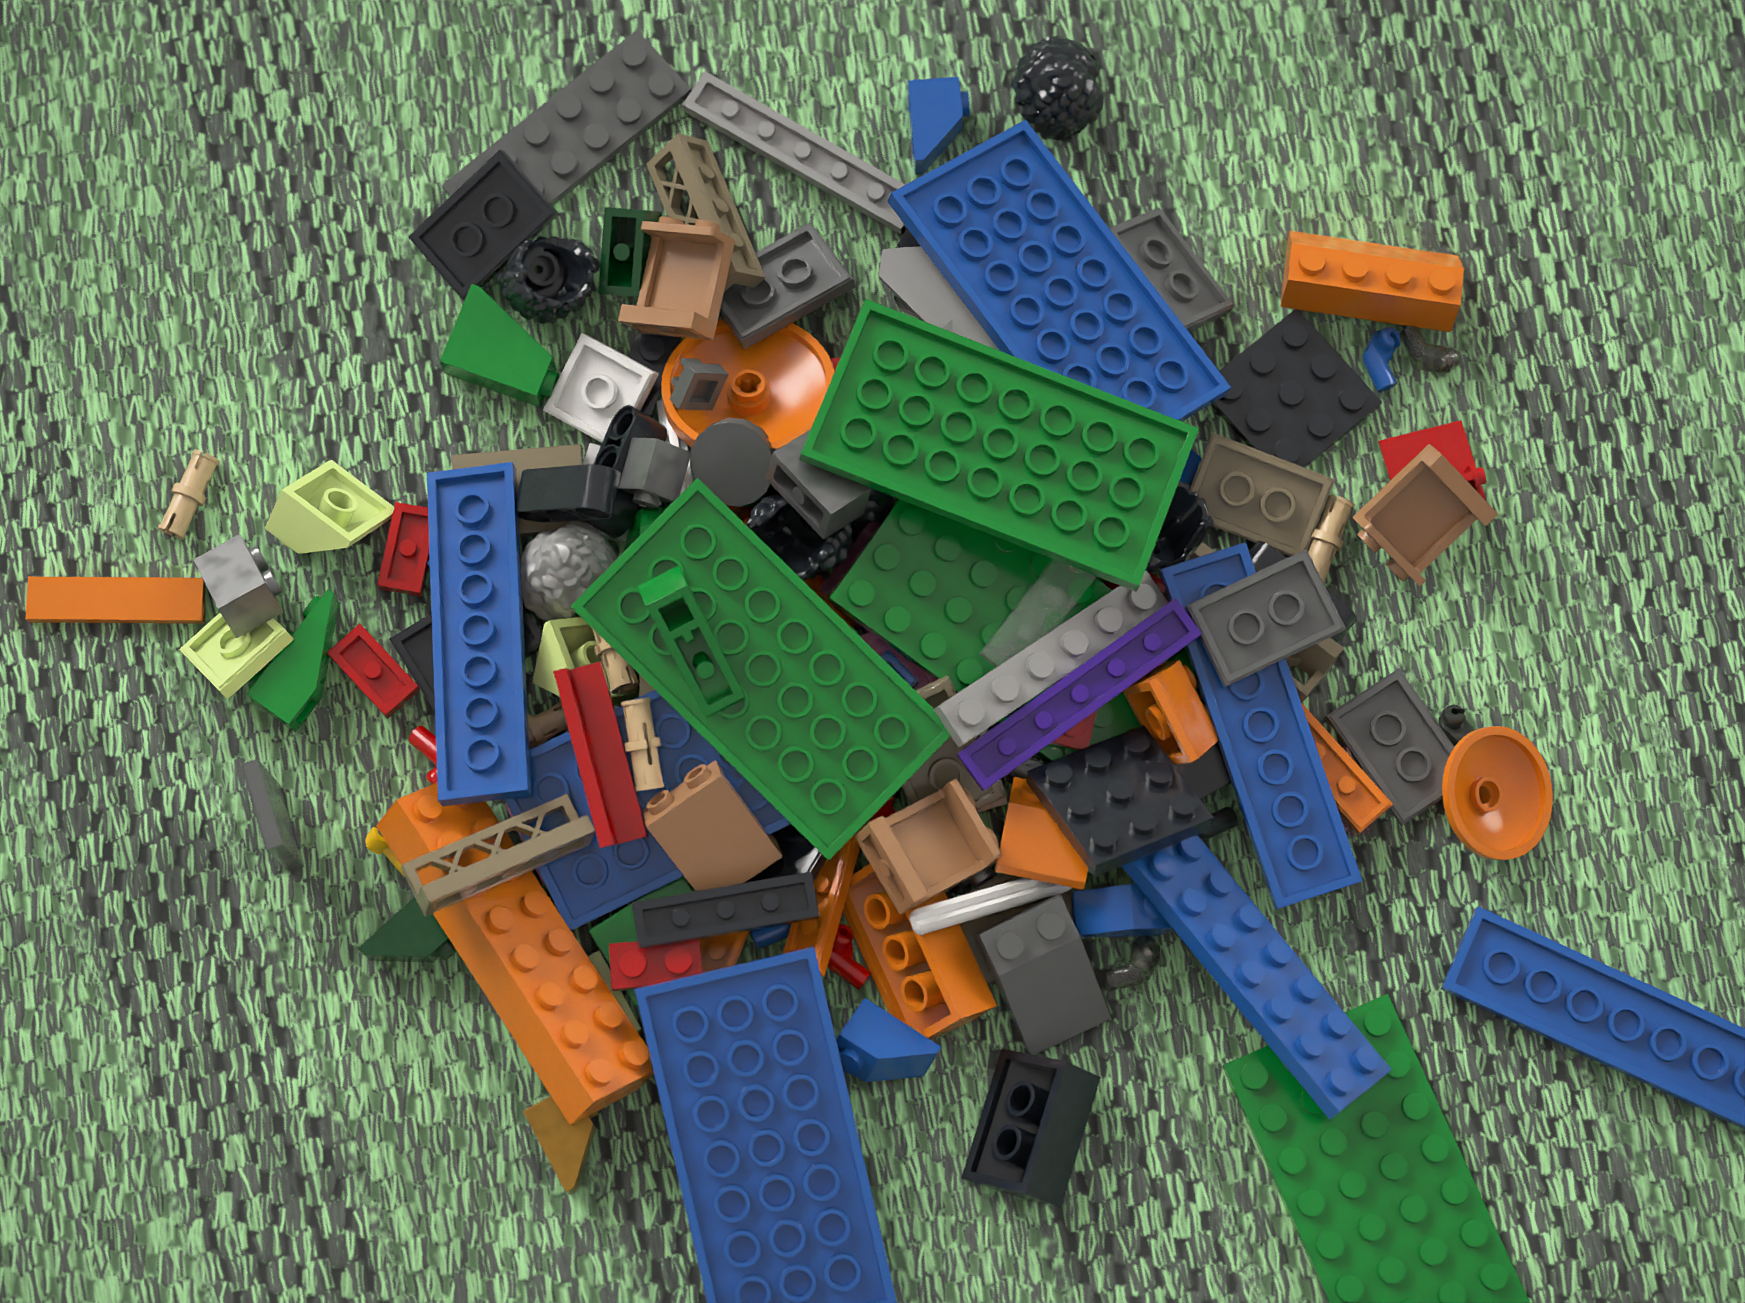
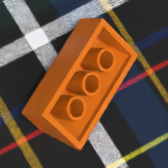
M1289 231L1280 307L1451 332L1461 306L1464 268L1457 255Z
M868 864L852 875L843 914L854 933V938L867 967L872 972V978L888 1013L932 1040L973 1021L997 1007L960 924L918 935L913 931L909 918L910 914L915 909L948 900L946 893L943 892L900 915L871 864Z

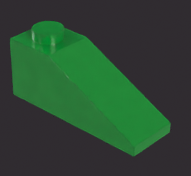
M679 566L639 585L638 588L644 603L704 717L744 698L745 695Z

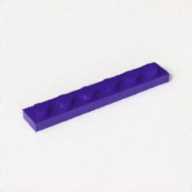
M1174 598L963 749L956 756L982 792H984L1202 635L1201 631L1179 601Z

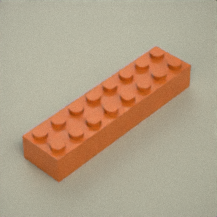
M437 782L396 799L376 827L402 865L500 822L486 801L442 806L438 801ZM503 834L499 848L506 850L515 846L508 834ZM496 838L489 840L485 843L494 846ZM471 848L462 852L458 866L465 868L490 857L491 854ZM455 856L445 859L444 861L453 863ZM433 866L416 872L422 885L449 874V872ZM532 871L433 913L570 1126L637 1091L654 1074L648 1047Z

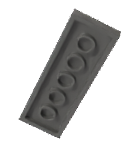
M635 30L442 184L443 191L450 197L501 149L508 154L549 203L554 206L686 100L692 89L638 30Z

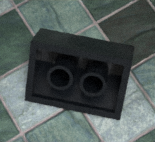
M1001 1049L961 1179L1031 1202L1061 1209L1101 1077L1067 1061Z

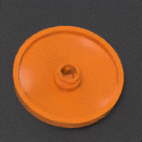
M721 319L717 321L713 341L685 338L670 355L665 365L661 382L664 412L673 431L691 448L697 436L711 424L731 417L748 420L762 428L769 436L767 440L771 443L772 448L775 447V450H778L811 429L833 377V364L819 341L793 323L744 350ZM681 358H697L703 364H720L729 374L713 410L678 409L670 400L674 391L672 378L680 377L684 368L680 363Z

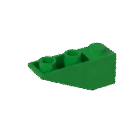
M329 589L322 597L316 596L310 601L303 612V617L305 618L295 632L292 630L288 632L294 640L276 655L268 667L264 666L256 673L248 685L251 689L247 695L252 702L295 733L323 697L330 658L327 652L332 647L339 608L338 599Z

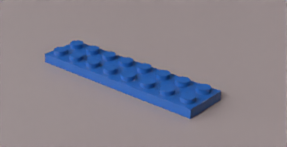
M513 462L427 473L438 801L442 806L531 796L519 516L516 513V468Z
M1246 542L1160 570L1169 601L1176 598L1184 610L1187 605L1256 573ZM1200 638L1195 639L1185 648L1205 707L1215 727L1219 739L1217 742L1274 909L1286 907L1361 882L1362 878L1286 659L1224 688Z
M1198 835L1122 865L1123 869L1330 1120L1392 1070Z
M1479 906L1475 908L1440 990L1745 1130V1028Z

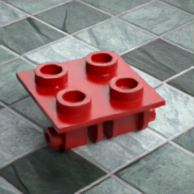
M1462 420L1378 441L1390 481L1430 444L1486 500L1482 485L1486 484V475L1482 467L1476 468Z

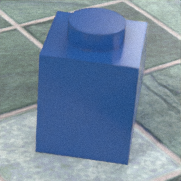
M959 76L908 80L907 97L915 175L926 172L962 131L963 117H970L968 91L960 92Z
M1137 884L1088 889L1071 893L1072 918L1080 937L1161 936L1174 930Z
M866 998L861 1002L836 1039L843 1071L856 1076L864 1082L925 1076L941 1046Z

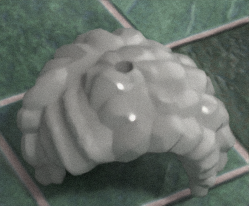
M571 522L554 532L551 530L539 532L527 543L525 550L520 555L522 601L526 609L533 611L540 619L548 621L572 617L575 611L570 606L618 558L613 547L604 540L602 533L598 529L584 522Z

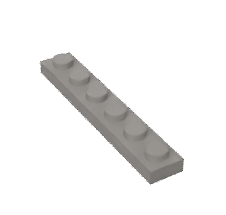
M704 71L683 103V111L889 229L900 235L902 234L906 226L887 201L890 194L903 187L904 183Z
M1145 570L1137 592L1123 586L1117 587L933 710L957 746L960 747L1084 664L1168 602Z

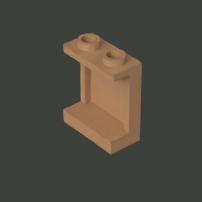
M664 216L659 217L658 222L642 221L641 231L650 235L652 240L637 306L622 304L618 321L640 333L713 341L736 240L721 232V225L712 221L696 220L695 225H685L681 220Z
M1428 444L1352 518L1363 528L1357 534L1360 539L1374 553L1382 548L1391 557L1385 564L1402 582L1411 577L1421 586L1426 581L1421 576L1422 571L1477 519L1486 526L1498 513L1440 452Z
M713 761L707 766L702 764L693 768L684 777L683 783L670 792L663 790L657 793L648 801L647 808L643 810L647 829L695 891L745 883L783 857L777 839L773 834L766 832L726 779L722 767L717 761Z
M957 779L948 782L939 791L887 818L881 816L869 822L855 836L900 915L988 869L1001 857L997 837L990 828L985 827L976 812V804L972 795L967 789L962 788Z

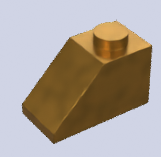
M549 1096L524 1110L523 1113L565 1192L570 1195L578 1190L596 1130L591 1118L598 1115V1112L570 1126L553 1098Z

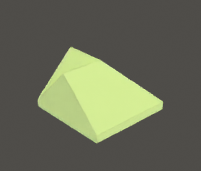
M582 617L549 620L543 627L532 683L559 697L553 671L563 668L574 669L599 661L602 662L601 659L596 657L594 647L597 644L592 627ZM638 687L621 694L619 692L612 694L610 690L613 705L638 696Z

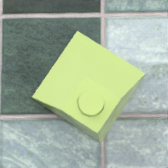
M329 460L282 489L265 529L277 537L282 544L298 554L348 548L391 520L394 506L334 461Z

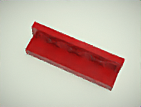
M599 661L574 669L563 668L553 671L600 848H607L648 837L602 662Z

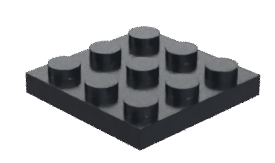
M1294 309L1219 370L1231 386V389L1224 397L1212 403L1211 406L1247 446L1306 468L1381 406L1382 401L1298 309Z
M1145 725L1027 771V784L1094 877L1211 830L1213 827V815Z

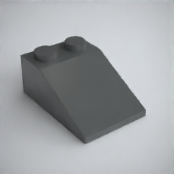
M1061 896L1047 898L973 934L1028 1054L1037 1055L1111 1019L1080 935Z

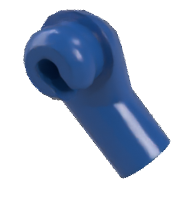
M1385 327L1382 330L1376 331L1371 336L1362 356L1365 368L1378 393L1397 385V381L1388 363L1401 343V336L1392 327Z

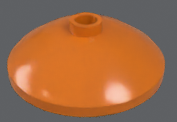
M1490 726L1476 729L1465 735L1450 753L1443 774L1442 796L1448 821L1459 840L1473 853L1490 860L1514 859L1532 850L1541 840L1547 829L1553 804L1550 774L1543 757L1535 745L1516 730L1503 726Z

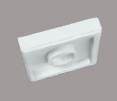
M581 333L543 410L602 443L610 422L619 409L623 406L631 405L641 410L659 374L591 336Z

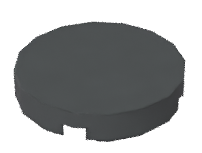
M730 417L711 424L697 436L691 449L690 468L694 479L698 477L725 505L739 507L754 503L771 488L772 484L766 479L772 453L776 451L775 447L772 448L771 443L767 440L769 436L762 428L748 420Z

